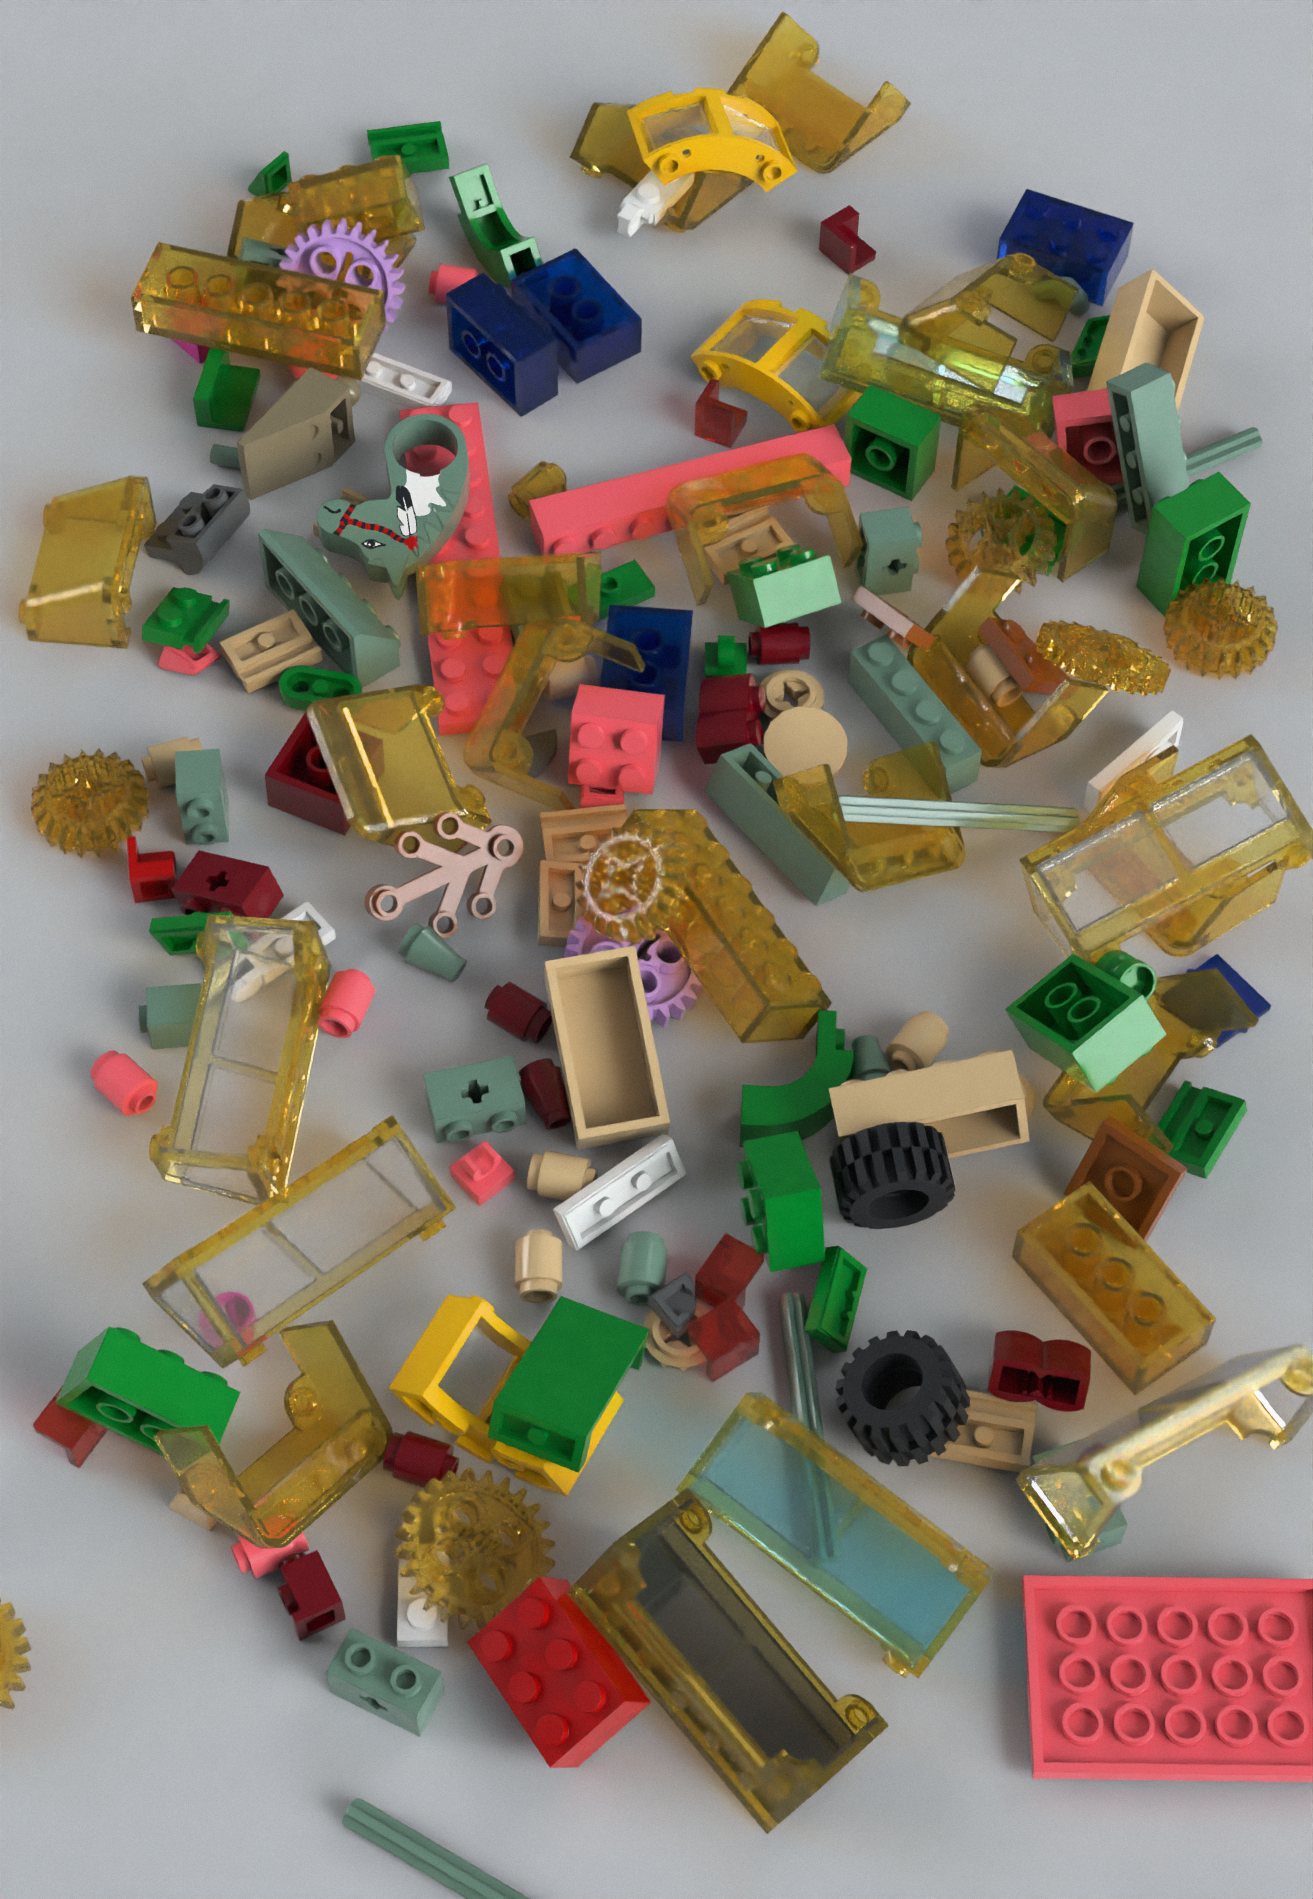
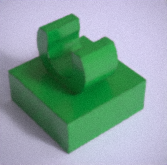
M718 635V642H705L704 678L747 674V643H735V636Z

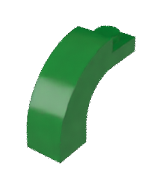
M481 164L450 176L449 179L461 213L457 214L461 227L474 254L491 278L503 287L514 288L546 275L547 273L535 238L520 235L509 221L501 204L488 164Z
M818 1010L815 1061L804 1076L792 1083L780 1086H742L739 1147H743V1141L798 1131L801 1140H805L823 1129L834 1118L829 1088L838 1087L842 1083L851 1080L854 1051L844 1050L845 1029L836 1028L837 1011Z

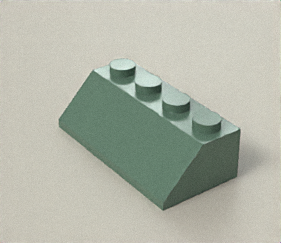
M268 529L258 532L265 586L288 611L293 609L296 611L315 642L343 673L355 676L363 688L400 666L399 647L401 646V641L396 631L390 625L384 626L377 618L370 602L366 599L361 600L353 592V588L346 576L342 573L337 574L330 567L329 561L321 549H314L303 536Z

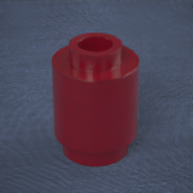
M797 622L779 623L767 628L756 625L755 632H749V656L756 657L758 665L799 664L800 660H808L810 657L811 641L808 626H799Z
M512 982L506 983L503 987L497 985L485 1002L484 1008L489 1010L487 1020L523 1042L529 1039L535 1044L538 1043L552 1024L551 1011L547 1009V1003Z
M408 1431L405 1435L395 1432L385 1452L383 1470L392 1472L394 1479L438 1493L444 1484L451 1486L459 1466V1457L453 1456L454 1446L411 1431Z

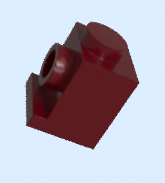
M318 1550L307 1555L305 1553L294 1554L279 1564L278 1568L283 1576L285 1585L278 1587L277 1590L288 1615H292L295 1632L300 1641L346 1619L342 1600Z

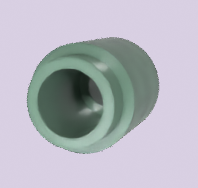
M634 1232L628 1235L627 1242L621 1247L617 1292L625 1297V1300L630 1304L647 1306L648 1297L665 1286L668 1250L664 1247V1239L661 1236L652 1232Z

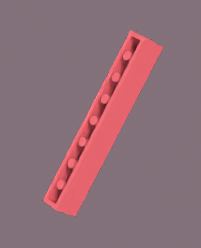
M835 424L529 500L530 529L544 563L558 559H567L573 555L597 549H606L620 543L645 539L649 536L675 529L681 530L688 526L711 520H720L730 515L753 510L762 505L770 506L789 500H798L802 497L825 491L837 490L840 487L849 485L852 458Z

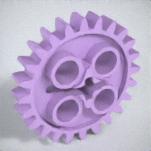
M342 218L337 228L334 229L330 219H326L322 224V232L315 224H312L307 229L308 236L300 232L294 239L297 245L290 244L285 250V253L290 258H283L279 267L287 272L282 273L278 277L277 282L288 287L280 293L279 297L281 299H291L292 302L285 312L286 314L298 312L300 316L295 322L296 327L304 323L310 325L307 333L308 337L319 331L322 333V344H326L329 338L333 336L339 348L342 347L348 337L351 344L358 346L361 341V335L369 343L372 342L375 337V330L380 334H384L388 328L386 321L393 323L398 316L393 309H400L404 300L397 295L403 293L406 285L395 280L402 276L404 269L392 267V264L398 258V254L386 255L384 250L389 243L388 240H384L379 244L374 242L377 230L373 229L367 235L361 234L362 222H358L352 230H349L345 218ZM320 252L332 254L336 260V265L330 266L325 264L320 257ZM351 252L353 258L343 283L346 289L339 297L337 314L333 315L330 310L340 285V281L337 278L344 270L346 253ZM365 265L369 267L373 272L374 278L366 279L358 273L357 266ZM310 288L321 290L325 294L326 301L322 302L314 299ZM353 301L358 303L363 309V314L352 313L348 309L347 302Z
M623 896L618 908L609 899L605 900L602 912L594 906L590 907L587 919L579 917L575 930H570L566 943L568 945L565 947L563 958L634 945L637 957L639 958L647 943L652 938H657L658 940L648 948L645 959L638 960L643 988L649 992L645 993L650 1023H652L653 1019H656L664 1028L667 1027L670 1015L677 1020H681L685 1008L692 1010L697 996H701L709 969L708 966L704 965L708 954L707 951L698 949L702 940L701 935L688 936L692 922L688 921L678 924L676 919L679 911L674 910L668 915L663 914V902L660 901L653 909L647 908L645 897L639 899L637 906H631L627 896ZM624 934H631L636 938H629ZM660 958H666L672 961L673 963H666L662 961Z

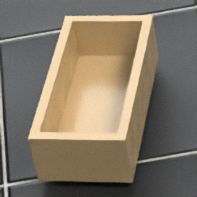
M1153 268L1121 286L1117 291L1087 391L1107 389L1106 381L1141 364L1149 363L1171 372V377L1176 387L1174 396L1178 413L1205 316Z
M635 945L545 961L544 979L577 1150L659 1136L663 1133L668 1134L670 1118Z
M1013 1049L1002 1052L997 1050L985 1051L977 1057L960 1061L942 1060L927 1068L913 1071L896 1070L888 1073L885 1077L866 1081L854 1079L846 1081L838 1087L829 1088L840 1144L847 1137L863 1129L894 1122L924 1123V1126L936 1128L937 1132H941L944 1137L948 1158L1030 1141L1025 1098Z

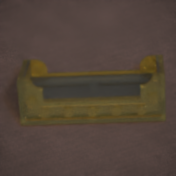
M687 1487L616 1540L574 1583L567 1593L765 1833L768 1834L825 1785L889 1725L876 1711L874 1706L859 1695L846 1694L837 1700L705 1542L712 1533L710 1515Z

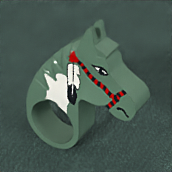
M418 414L407 417L397 423L387 435L384 450L391 492L390 497L364 501L359 505H353L343 499H331L322 503L317 511L316 519L323 547L330 552L353 558L362 563L365 570L369 573L370 581L389 583L392 593L397 600L403 596L408 576L430 562L452 536L463 517L469 499L470 472L465 437L461 429L454 422L436 414ZM427 444L444 447L455 455L454 460L447 467L440 470V474L422 477L420 473L411 472L398 463L401 456L408 450Z

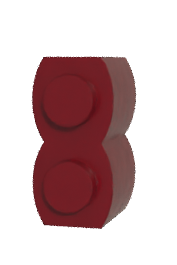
M752 673L702 679L699 693L700 713L696 725V748L705 765L717 763L721 754L751 743L756 749L757 746L762 745L763 730L759 721L760 711L765 710L766 697L763 686H757Z
M1006 1330L997 1332L990 1359L987 1391L998 1398L1011 1402H1030L1036 1400L1040 1404L1058 1411L1072 1412L1083 1410L1090 1384L1091 1350L1069 1340L1055 1339L1043 1342L1038 1337L1022 1331Z

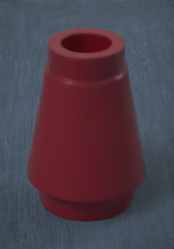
M550 1058L539 1059L524 1066L519 1071L522 1092L544 1123L545 1128L553 1130L569 1123L571 1116L569 1114L561 1068L555 1066Z

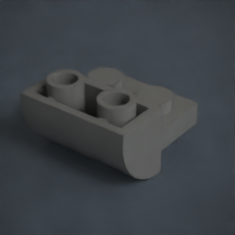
M213 484L203 494L190 492L179 502L177 508L156 528L154 534L144 544L149 556L179 562L186 575L199 574L248 518L250 503L244 490Z

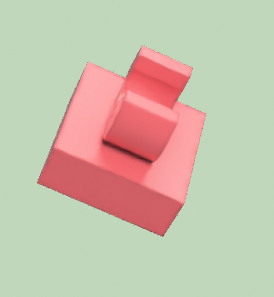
M486 1140L449 1166L451 1177L479 1206L515 1180L513 1168Z

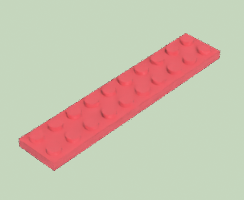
M478 402L399 410L400 421L418 414H436L454 422L461 429L465 437L469 461L470 491L463 517L443 548L430 562L419 569L439 734L450 735L524 727L511 628L500 591L503 572ZM428 444L414 447L404 453L406 469L411 472L420 473L422 477L440 474V470L447 467L455 458V455L446 448Z

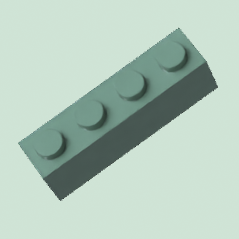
M1144 363L1106 381L1131 527L1147 535L1153 506L1160 499L1166 496L1172 497L1187 489L1189 482L1186 470L1188 462L1183 451L1180 433L1182 424L1177 414L1174 396L1176 390L1175 382L1171 377V372L1149 363Z
M885 634L851 651L848 683L939 796L943 799L976 782L982 750L890 638Z
M751 743L721 754L704 792L815 906L846 894L864 857Z

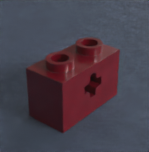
M200 850L171 889L181 905V911L184 915H191L194 912L214 913L231 911L249 933L256 935L284 896L269 866Z

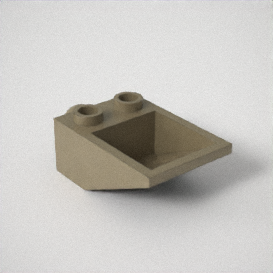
M310 367L299 379H295L290 384L284 395L237 442L243 489L248 499L253 500L332 467L355 442L352 406L357 404L361 396L360 386L355 379L348 376L333 379Z

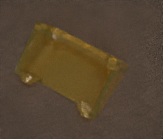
M125 476L54 496L51 504L45 505L43 511V525L45 529L27 599H21L19 605V622L25 624L29 641L128 649L131 629L125 626L123 615H126L127 610H131L132 607L130 586L141 539L147 540L148 537H151L154 534L157 523L148 477Z

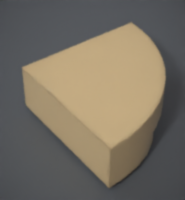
M186 1488L180 1489L169 1504V1509L210 1532L220 1518L215 1497L202 1490H195L192 1495H189Z

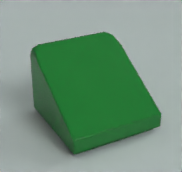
M283 151L261 170L248 187V191L260 199L269 202L292 182L289 153Z

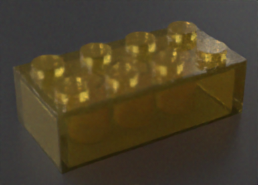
M1090 1181L1017 1230L1011 1257L1135 1396L1208 1343L1216 1318Z

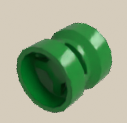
M1112 950L1105 953L1095 966L1141 993L1146 1001L1155 991L1157 979L1153 968L1122 950Z

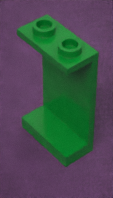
M561 1296L496 1397L493 1404L488 1438L579 1473L587 1458L593 1429L629 1368L639 1370L642 1365L649 1329Z

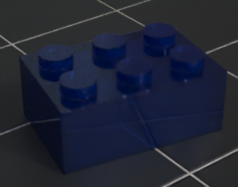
M1026 189L999 238L995 272L1031 284H1035L1037 280L1071 277L1086 292L1090 303L1103 306L1128 257L1134 223Z
M576 248L511 279L512 313L576 384L641 352L642 318Z
M481 273L446 293L449 350L518 415L522 417L558 395L557 338L550 329H544L532 317L525 306H519L507 294L501 284H495L485 273Z
M609 604L600 687L665 695L662 740L683 742L692 649L693 610Z

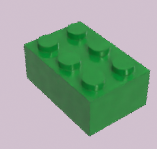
M1220 472L1204 480L1198 479L1194 481L1187 489L1172 497L1166 496L1153 506L1136 587L1166 619L1231 583L1251 503Z
M1074 953L1005 1009L1031 1050L1096 1093L1103 1087L1113 1083L1122 1071L1138 1058L1148 1054L1154 1045L1167 1035L1141 993Z
M109 1326L78 1351L55 1403L183 1467L188 1466L220 1444L241 1392L227 1386L228 1382L222 1376L208 1371L199 1372L185 1365L184 1359L178 1354L169 1350H156L140 1342L141 1338L136 1333L125 1328H112Z

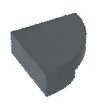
M556 729L515 739V749L528 781L541 776L557 753Z
M687 1271L648 1297V1305L677 1339L690 1327L696 1311L695 1286Z

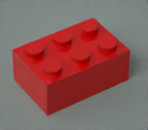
M539 1577L467 1641L550 1768L579 1767L651 1703L566 1579Z

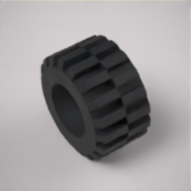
M894 1122L863 1129L842 1141V1144L836 1146L832 1151L833 1155L829 1159L840 1215L843 1216L846 1222L854 1223V1226L861 1228L869 1227V1229H889L914 1224L943 1210L948 1206L947 1203L952 1201L955 1196L954 1191L956 1189L944 1137L941 1132H937L936 1128L924 1126V1123Z
M896 1330L887 1332V1338L880 1340L878 1336L869 1339L870 1345L862 1350L858 1347L852 1353L855 1358L852 1363H844L841 1373L845 1378L837 1380L835 1390L839 1397L836 1398L837 1408L842 1414L841 1417L864 1450L871 1457L876 1455L882 1463L889 1465L894 1459L898 1466H909L910 1460L915 1459L918 1464L928 1462V1455L934 1452L938 1456L946 1451L944 1445L949 1440L955 1443L961 1435L957 1427L958 1425H966L968 1414L965 1408L970 1407V1397L966 1392V1384L947 1352L941 1345H937L933 1338L926 1334L921 1338L917 1331L907 1330L904 1336H900ZM920 1386L917 1395L909 1403L897 1409L885 1410L889 1401L897 1393L910 1387Z

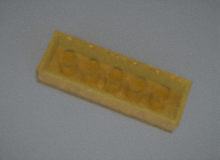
M162 242L157 243L130 297L136 331L306 369L312 367L320 372L348 376L356 380H362L386 326L384 291Z
M634 809L609 843L608 848L741 1043L804 1039L817 1023L818 1010H827L832 1002L823 991L818 978L811 974L799 957L797 948L788 941L780 930L773 914L764 907L754 893L749 880L740 873L730 859L728 850L719 843L707 826L706 819L696 809Z

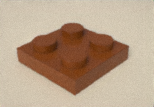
M1110 1116L1102 1122L1063 1194L1140 1247L1150 1237L1188 1168Z

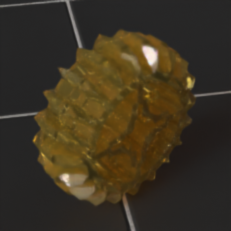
M1000 487L996 497L989 498V495L983 491L981 502L979 503L968 498L966 503L967 511L956 510L955 520L957 523H949L948 534L950 537L945 542L946 549L949 551V564L952 567H956L955 572L959 580L967 578V585L971 590L982 584V592L986 596H988L993 588H998L999 595L1004 597L1007 592L1006 588L1013 587L1014 591L1020 595L1022 591L1021 583L1023 582L1035 587L1037 583L1035 574L1046 576L1048 572L1047 562L1054 561L1055 550L1053 548L1057 545V535L1053 532L1055 530L1054 521L1051 518H1046L1047 509L1044 505L1036 506L1032 495L1021 501L1020 492L1017 489L1013 491L1010 497H1005L1004 491ZM981 529L983 531V538L977 543V548L970 552V542L978 530ZM1032 533L1034 536L1033 544L1022 557L1019 547L1025 543V538Z
M1222 576L1217 583H1212L1205 577L1201 582V586L1196 583H1189L1185 591L1179 590L1176 600L1171 601L1167 608L1163 626L1164 635L1167 636V648L1174 650L1175 661L1186 660L1187 670L1197 667L1200 669L1202 677L1211 672L1216 674L1218 680L1224 676V673H1228L1236 680L1241 671L1251 675L1256 666H1263L1268 655H1270V651H1273L1278 630L1277 621L1274 620V608L1267 606L1266 596H1255L1254 586L1247 589L1240 587L1239 579L1233 584L1225 583Z
M81 748L79 757L73 759L64 753L63 764L58 765L50 762L49 774H39L38 786L32 788L31 796L33 802H31V812L33 818L36 819L37 830L41 833V836H45L46 841L51 847L59 845L64 855L75 849L76 854L81 859L87 851H93L100 858L102 849L108 847L117 853L118 842L123 841L127 843V837L133 836L132 832H142L143 819L148 818V800L150 798L148 788L145 787L144 777L140 774L139 770H135L130 759L121 761L116 751L105 757L101 749L98 748L94 755L87 756ZM89 797H92V799H93V800H91L92 809L89 810V809H88V806H90V804H89Z
M628 822L625 830L621 827H612L611 839L606 836H598L600 847L597 850H586L591 859L588 865L578 866L581 872L585 874L584 879L574 883L578 890L583 892L576 902L585 909L582 914L585 920L593 924L592 928L597 933L608 936L609 939L618 943L626 941L630 944H640L642 938L655 940L657 929L663 932L670 931L668 919L670 917L682 918L677 907L680 902L690 901L687 895L683 893V889L693 884L690 877L685 875L692 865L683 857L685 853L683 847L675 842L672 835L663 830L659 831L658 828L650 824L640 826L636 823ZM649 852L643 858L638 856L635 860L629 861V859L636 855ZM636 905L639 907L630 913L618 915L624 909L630 910Z

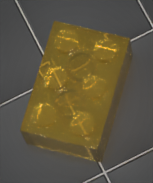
M384 155L377 157L373 162L357 166L344 165L334 172L322 175H305L299 181L288 183L295 226L299 233L302 232L307 236V229L310 225L315 224L322 232V224L326 219H330L334 229H336L342 218L346 219L349 230H352L358 222H362L361 234L367 235L371 230H377L374 238L376 243L425 230L418 189L400 155ZM320 252V257L329 255L330 253Z

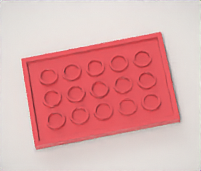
M1023 1575L1021 1587L1032 1779L1313 1782V1579Z

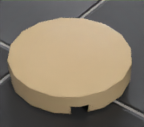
M797 706L781 712L770 722L764 735L763 756L796 789L812 790L821 787L823 783L829 782L831 779L833 780L840 774L847 758L848 739L842 725L830 713L816 707Z

